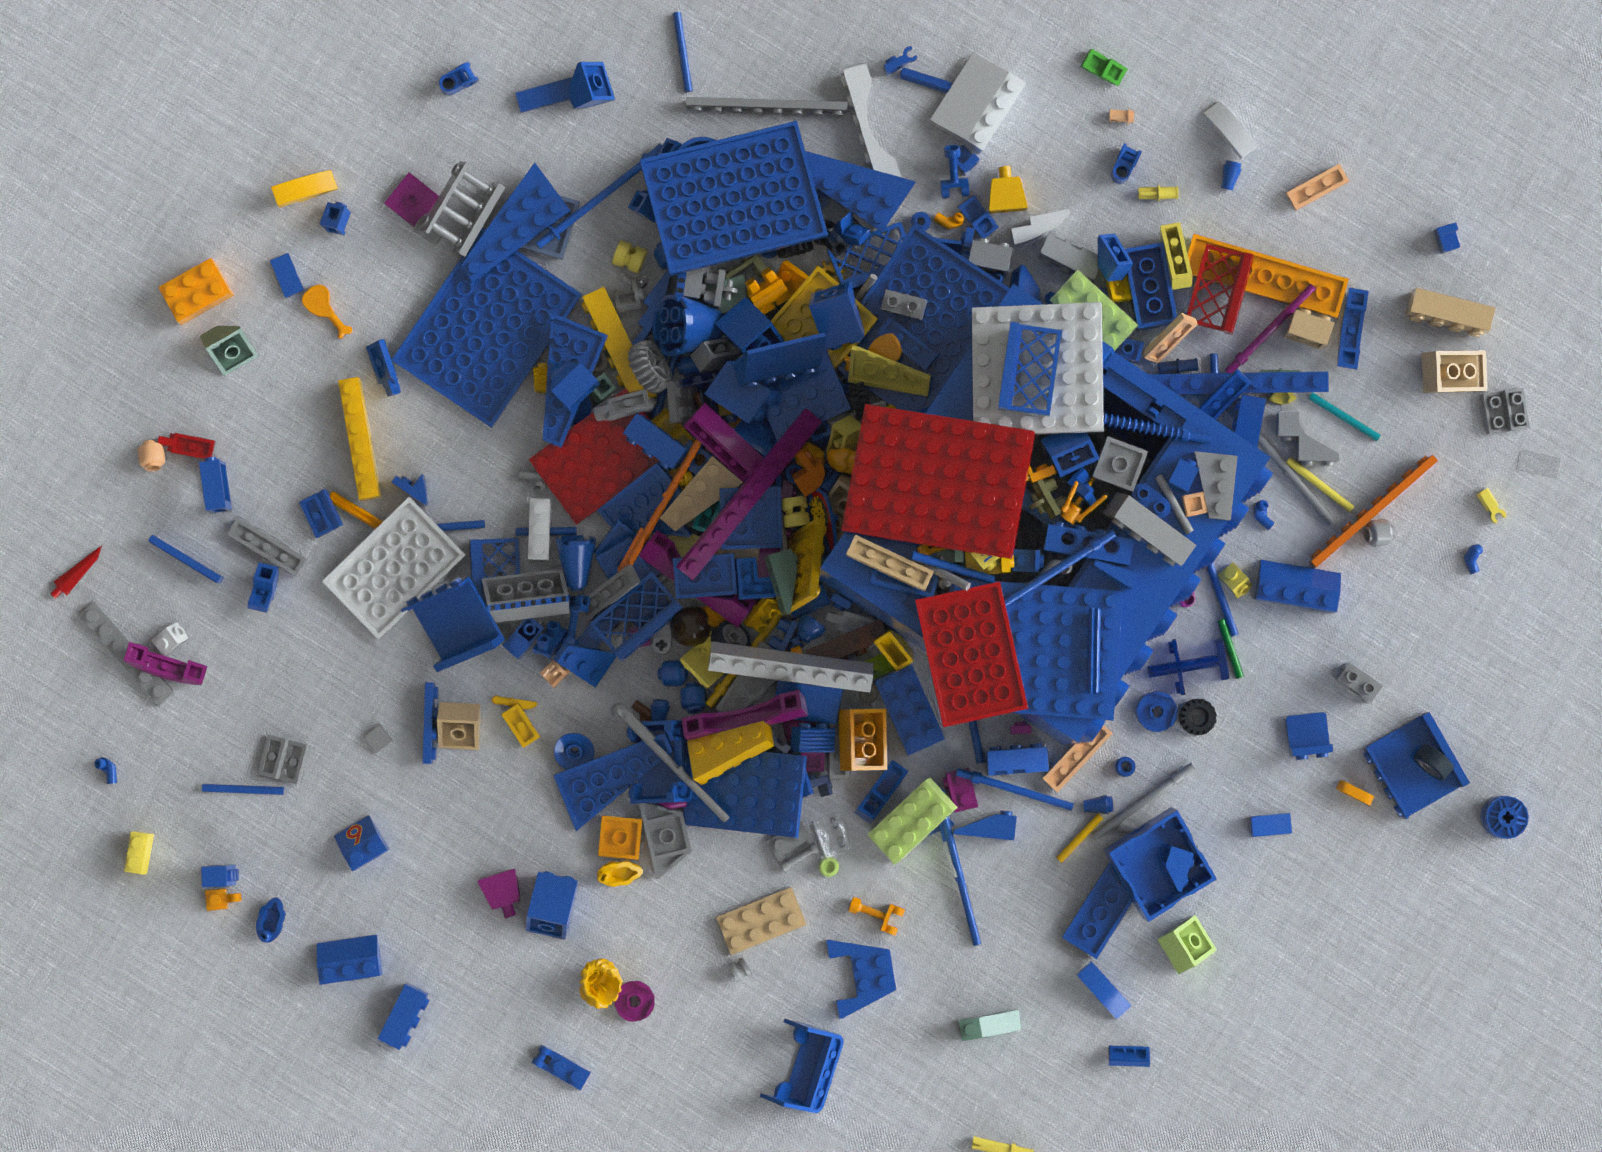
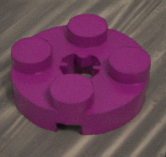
M629 981L621 986V992L618 993V998L614 1001L615 1008L623 1019L630 1022L641 1021L652 1013L655 1006V995L647 984L641 981ZM634 995L639 997L640 1005L632 1007L629 998L631 996L634 998Z

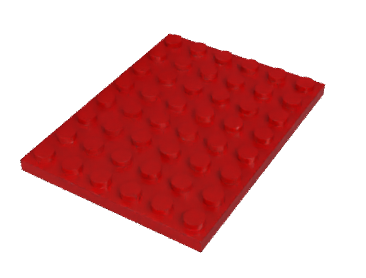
M865 404L841 531L1012 560L1035 431Z

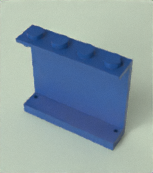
M469 576L464 579L458 577L449 582L450 585L448 586L444 583L435 588L434 592L428 590L422 593L420 598L414 596L407 600V605L401 609L402 612L413 609L441 659L433 665L436 672L495 649L505 640Z
M1430 712L1424 713L1363 748L1365 760L1368 764L1372 763L1375 771L1373 773L1379 782H1383L1386 787L1383 789L1389 800L1392 799L1396 806L1393 808L1399 817L1402 816L1403 819H1408L1410 815L1454 790L1470 784ZM1423 744L1437 749L1453 764V770L1444 781L1432 777L1414 761V755Z

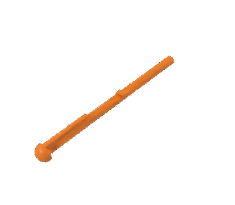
M697 438L666 492L662 494V497H664L662 502L655 509L644 529L641 527L617 572L627 565L633 566L701 447L702 443Z

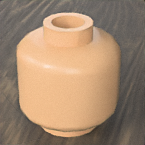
M155 440L144 441L143 445L138 448L140 466L145 468L146 471L161 469V466L165 463L163 445L156 443Z

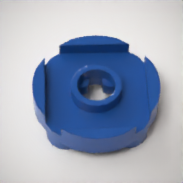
M1159 691L1148 693L1138 703V721L1145 729L1152 732L1167 730L1177 719L1178 709L1176 703L1167 693ZM1157 706H1160V711L1163 714L1158 715L1156 718L1151 711L1152 708L1156 709Z

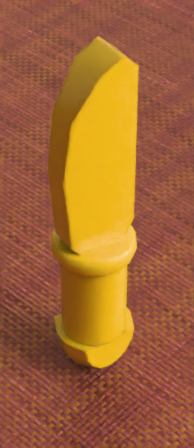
M495 695L491 698L492 703L496 705L512 707L519 703L522 709H532L537 706V702L513 699V697L508 698Z

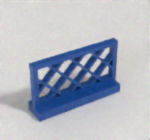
M899 222L887 226L883 232L879 230L871 232L868 241L862 243L865 248L861 255L851 250L853 244L845 242L849 248L844 251L847 253L843 261L836 259L826 248L839 284L850 281L854 292L862 287L871 274H875L878 278L886 266L877 262L880 253L891 258L901 244V240L906 236L902 223ZM897 228L901 236L898 242L888 237L889 232ZM877 236L884 239L880 248L869 244L872 237ZM885 241L897 245L893 254L882 250ZM867 247L878 252L874 261L864 256ZM848 254L860 258L856 267L845 263ZM861 260L873 264L870 271L864 272L858 269ZM843 266L854 271L852 277L843 279L841 274Z
M1010 322L998 410L1050 416L1062 330ZM1022 330L1032 331L1036 339L1026 345L1021 338ZM1046 334L1057 335L1056 343L1049 348L1041 339ZM1039 340L1045 351L1036 357L1029 347ZM1022 343L1024 348L1020 350V344ZM1055 347V351H1054V355H1053L1050 350H1052V349ZM1027 350L1033 360L1023 366L1018 358L1019 354ZM1046 353L1053 359V364L1047 369L1038 360ZM1036 362L1043 372L1032 378L1026 368ZM1017 365H1019V366L1021 367V369L1018 370V371H1017ZM1050 369H1052L1051 376L1048 374ZM1024 371L1031 381L1020 387L1015 379L1019 373ZM1045 374L1050 380V386L1042 391L1035 380ZM1033 383L1040 393L1030 400L1023 389ZM1014 386L1018 389L1016 392H1014ZM1049 390L1047 398V396L1044 393ZM1021 392L1027 403L1021 407L1012 406L1013 397ZM1042 395L1047 402L1046 410L1037 409L1032 402Z
M518 538L469 540L471 581L483 600L482 578H490L484 573V566L488 562L498 569L491 577H495L499 571L506 576L507 574L502 568L508 561L515 565L516 571L513 575L520 574ZM494 543H502V544L498 547V546H497L496 544H494ZM505 543H514V552L510 557L501 550ZM482 544H491L497 550L488 557L483 553ZM498 551L507 558L500 567L491 560ZM514 554H515V562L511 559V558L514 556ZM483 557L487 559V561L484 564Z
M653 572L649 573L640 581L641 583L590 623L621 662L666 626L678 611L683 610V607ZM651 578L657 583L656 592L645 591V583ZM633 593L641 594L640 605L629 604V598ZM644 594L656 595L655 606L643 605ZM659 595L668 596L672 601L666 607H657ZM618 606L626 607L625 618L613 617L614 609ZM629 607L640 608L639 619H628ZM643 608L654 609V617L651 620H642ZM602 619L610 620L609 631H600L596 624ZM613 620L624 621V632H612ZM627 621L639 622L638 631L626 633ZM604 634H609V638L607 639ZM612 635H623V643L615 648L611 644Z

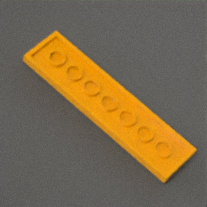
M1193 234L1187 253L1193 277L1198 276L1206 244L1241 253H1250L1254 255V261L1245 292L1290 304L1311 283L1316 290L1299 308L1338 318L1349 281L1348 278ZM1210 250L1208 259L1212 264L1221 259V256L1217 251ZM1231 256L1226 259L1231 269L1237 266L1240 261V257ZM1224 261L1213 267L1218 276L1228 271ZM1210 268L1203 272L1202 278L1211 281L1216 276ZM1231 273L1220 279L1223 285L1227 287L1231 286L1234 282Z

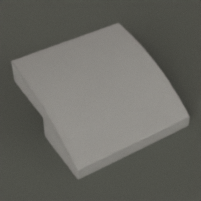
M268 735L257 774L300 785L310 745Z

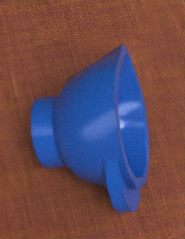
M802 614L797 626L798 632L795 635L801 641L809 644L811 640H816L822 636L826 629L813 617Z

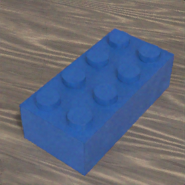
M1160 242L1125 249L1134 263L1126 275L1132 297L1131 306L1134 321L1138 324L1136 331L1169 326L1177 317L1164 243Z
M912 665L875 681L907 756L945 740Z

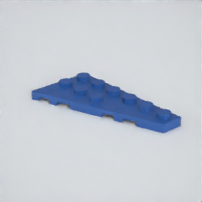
M805 151L815 188L849 211H852V213L880 232L884 231L916 184V181Z
M535 162L461 264L462 269L473 283L548 229V226H552L571 212Z

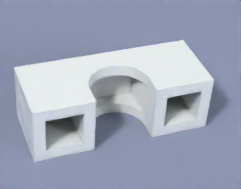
M530 498L528 560L550 561L551 499Z

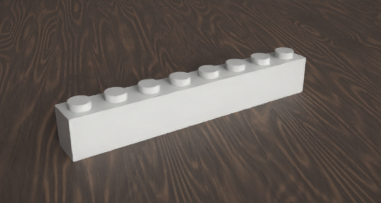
M711 642L708 671L869 693L871 691L873 663Z

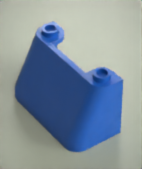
M682 720L642 721L654 736L667 732L673 747V751L669 756L679 767L682 766L684 771L692 778L687 745L688 740L684 737ZM628 726L627 737L631 742L637 743L642 741ZM662 760L642 776L638 783H634L631 786L629 798L631 804L689 802L693 791Z

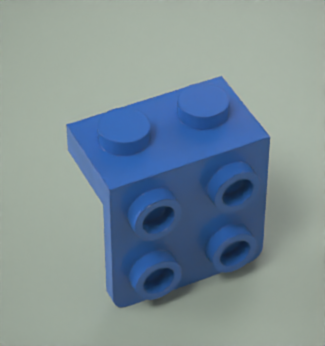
M1319 712L1286 717L1290 757L1296 756V760L1308 759V755L1316 754V758L1329 757L1328 753L1333 752V744H1330L1326 713Z

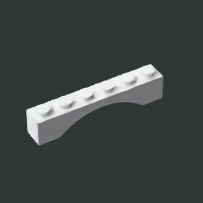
M867 64L843 70V76L840 78L843 88H847L849 95L846 96L849 108L853 107L855 112L852 115L855 127L859 126L861 131L858 134L861 146L865 145L867 151L864 153L866 164H871L873 170L901 177L896 159L879 146L868 126L866 103L872 87V81Z

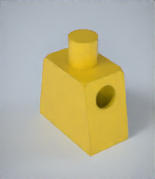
M1011 166L998 167L999 178L991 180L989 214L1027 211L1028 205L1020 176L1011 177Z

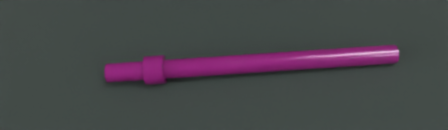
M1310 283L1242 353L1239 352L1235 356L1236 359L1225 371L1233 373L1241 364L1244 365L1248 361V357L1316 288Z

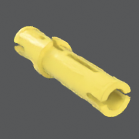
M976 1136L973 1138L971 1149L986 1152H1034V1149L1019 1147L1015 1143L1010 1145Z

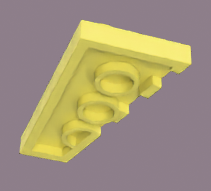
M852 345L848 382L856 384L863 381L866 386L928 397L931 375Z

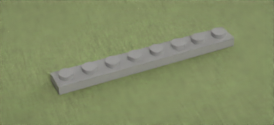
M686 97V107L690 108L692 112H702V109H710L711 112L719 113L722 112V109H726L732 113H742L743 110H751V113L761 114L763 111H771V114H783V111H790L792 115H802L803 112H811V115L821 116L823 113H831L832 116H843V113H847L848 102Z

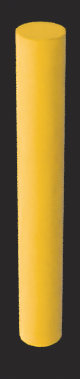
M1097 813L1056 858L1062 863L1103 818Z

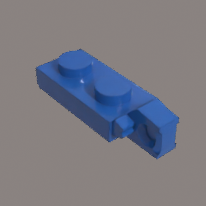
M381 339L366 346L378 384H382L385 388L387 397L401 393L385 340Z

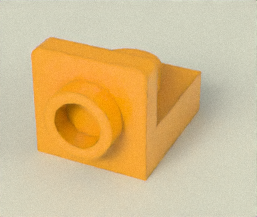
M1046 463L1035 468L1036 472L1033 473L1029 464L1026 481L1030 480L1031 484H1035L1041 479L1044 480L1056 475L1057 472L1054 465L1048 467Z

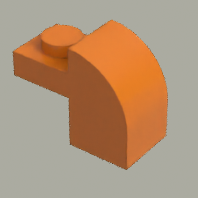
M801 447L796 456L804 467L794 473L792 477L806 497L821 486L825 471L820 458L814 459L808 449L804 451Z

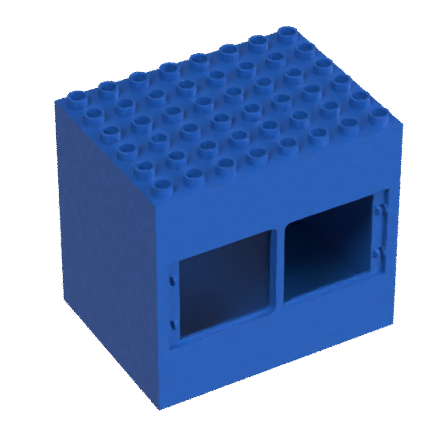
M1015 284L1012 285L999 306L1044 305ZM972 345L925 414L973 421ZM1114 352L1103 368V412L1107 413V416H1110V414H1113V417L1119 415V418L1125 416V419L1130 417L1132 421L1135 419L1138 422L1143 420V423L1149 421V424L1155 422V425L1161 423L1163 427L1165 425L1168 428L1173 426L1174 429L1179 427L1180 430L1187 428L1190 429V432L1211 436L1210 444L1190 440L1183 442L1180 438L1175 440V437L1169 439V436L1163 438L1161 434L1157 436L1156 433L1151 435L1150 432L1145 434L1144 431L1139 433L1138 430H1135V433L1140 435L1137 439L1128 433L1125 427L1120 429V426L1114 428V425L1108 427V424H1105V429L1127 444L1148 451L1147 457L1153 460L1138 484L1146 483L1165 498L1155 478L1162 474L1166 482H1168L1179 459L1184 460L1188 458L1196 462L1194 451L1238 456L1230 521L1209 519L1207 513L1190 516L1187 519L1194 531L1186 535L1172 508L1169 514L1162 518L1163 521L1196 544V547L1182 566L1169 565L1162 560L1163 555L1158 552L1157 554L1151 552L1146 548L1147 544L1141 540L1138 542L1134 539L1129 566L1108 563L1137 573L1131 590L1097 570L1093 566V562L1096 560L1086 559L1068 586L1123 591L1115 696L1116 707L1130 686L1121 680L1123 675L1137 672V670L1140 671L1153 652V649L1145 644L1146 641L1156 639L1167 632L1178 615L1170 610L1169 607L1176 606L1177 603L1180 604L1181 601L1184 602L1185 599H1189L1201 581V578L1194 573L1215 561L1226 544L1218 538L1229 531L1231 532L1233 528H1237L1249 510V507L1244 505L1243 502L1245 503L1247 499L1250 500L1252 496L1254 497L1257 493L1259 494L1273 475V472L1265 467L1271 458L1270 456ZM1197 473L1187 493L1169 485L1184 514L1182 496L1203 492L1199 473ZM1025 489L1022 502L1024 510L1046 525H1052L1053 521L1066 523L1065 527L1074 529V525L1065 520L1060 514L1050 519L1046 512L1040 514L1037 507L1031 510L1029 506L1034 503L1031 498L1032 493ZM1141 490L1139 492L1140 497L1145 498L1147 492ZM1157 504L1156 510L1162 512L1164 509L1163 505ZM1112 522L1106 530L1110 531L1112 529L1116 535L1117 533L1128 535L1130 533L1124 528L1120 529ZM844 532L820 568V581L926 652L922 631L915 630L909 622L911 617L917 615L915 600L923 597L870 584L873 568L846 556L855 535L879 546L882 541L889 548L901 553L909 560H911L912 552H918L917 547L921 545ZM1063 534L1064 537L1073 542L1071 534ZM1090 537L1084 538V540H1083V545H1084V547H1085L1086 545L1090 544L1089 541L1092 540V538H1090ZM1109 541L1104 544V548L1107 552L1113 553L1116 550V545L1114 542ZM937 552L932 553L929 556L937 558ZM1016 713L1060 744L1092 742L1106 722L1105 720Z

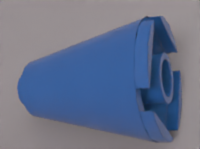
M583 535L561 536V539L556 538V546L566 586L571 588V591H582L583 587H587L596 545V537L589 536V539H584Z

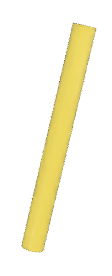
M1289 457L1286 461L1288 466L1349 513L1354 508V505L1294 459Z

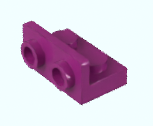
M956 771L945 773L946 777L942 778L945 790L949 789L951 796L949 798L958 807L954 810V813L978 807L973 783L968 779L956 776Z

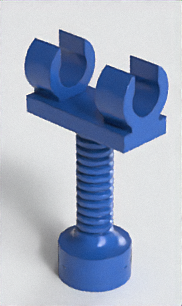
M958 145L944 147V156L949 158L950 180L940 181L942 199L950 198L949 188L961 187L962 197L970 196L968 178L958 179L957 158L961 155L960 146Z
M569 595V612L571 613L568 634L566 638L562 639V645L563 643L578 645L579 640L575 638L579 612H589L588 607L591 600L589 596L578 595L577 597H570Z

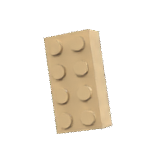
M1416 287L1410 292L1405 316L1409 317V320L1421 323V320L1429 322V325L1440 328L1443 325L1449 327V331L1460 333L1462 330L1468 332L1469 336L1479 338L1480 335L1483 336L1490 331L1496 307Z

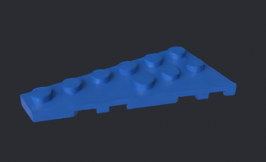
M551 312L548 361L553 360L558 363L581 362L593 374L608 335ZM548 367L542 440L562 448L579 405L570 413L553 396L551 392V372Z
M667 732L655 735L654 741L669 755L673 751V747ZM643 740L553 775L576 831L662 761Z

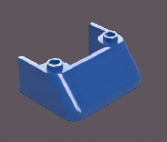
M784 1019V1023L795 1027L793 1038L795 1042L801 1045L789 1082L783 1081L779 1083L775 1088L774 1096L761 1093L760 1097L783 1107L818 1113L824 1107L843 1047V1037L802 1022Z

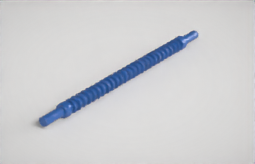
M1104 413V425L1108 424V427L1114 425V428L1120 426V429H1123L1125 427L1127 431L1132 429L1133 432L1138 430L1139 433L1141 431H1144L1145 434L1150 432L1151 435L1156 433L1157 436L1163 435V438L1169 436V439L1175 437V440L1180 438L1183 442H1188V440L1206 444L1211 442L1210 435L1190 432V429L1187 428L1182 430L1179 427L1174 429L1173 426L1168 428L1167 425L1163 427L1161 423L1159 425H1155V422L1149 424V421L1143 423V420L1140 422L1137 419L1132 421L1130 417L1125 419V416L1119 418V415L1113 417V414L1107 416V413Z

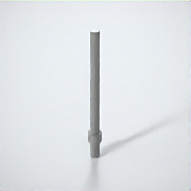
M1192 763L1180 771L1172 773L1169 779L1092 833L1094 838L1098 840L1174 784L1178 785L1181 783L1185 776L1195 770Z

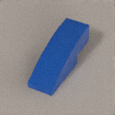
M893 759L887 766L888 770H884L854 812L869 824L874 821L909 772Z
M1092 961L1076 974L1116 1020L1131 1007L1130 1003Z

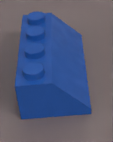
M1261 560L1254 600L1336 613L1341 592V573Z

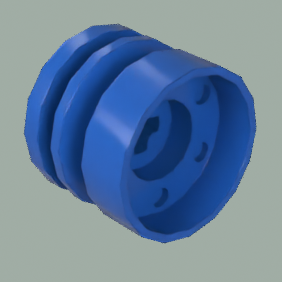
M1497 796L1492 797L1484 804L1481 809L1480 820L1482 827L1491 836L1510 839L1524 832L1528 825L1529 815L1523 802L1517 798ZM1505 814L1510 815V819L1507 821L1502 820V816Z

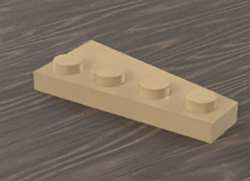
M712 456L663 513L660 519L676 531L719 500V488H736L743 482Z

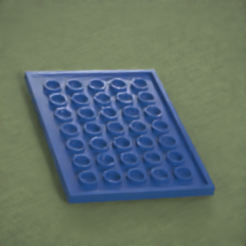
M797 121L640 159L670 276L828 237Z
M913 224L861 302L879 320L857 346L868 350L871 343L881 336L878 331L889 317L893 318L939 354L927 370L923 369L903 352L900 359L896 361L931 375L929 394L927 397L866 385L865 388L900 410L916 412L930 407L972 345V308L998 307L1010 288ZM886 289L926 299L927 305L923 320L881 310ZM843 361L837 369L849 376V372L845 370L846 363Z
M482 227L466 256L460 258L391 360L492 428L550 344L551 312L567 318L582 297V294L519 251L513 253L473 283L462 269L461 264L486 231Z
M964 579L971 583L970 588L990 584L980 580ZM1000 582L1004 598L1025 585L1024 583ZM951 584L949 592L963 590L954 584ZM1040 585L1009 606H1006L1028 709L1012 713L1114 721L1123 591ZM1090 608L1101 609L1099 693L1089 694L1087 692Z

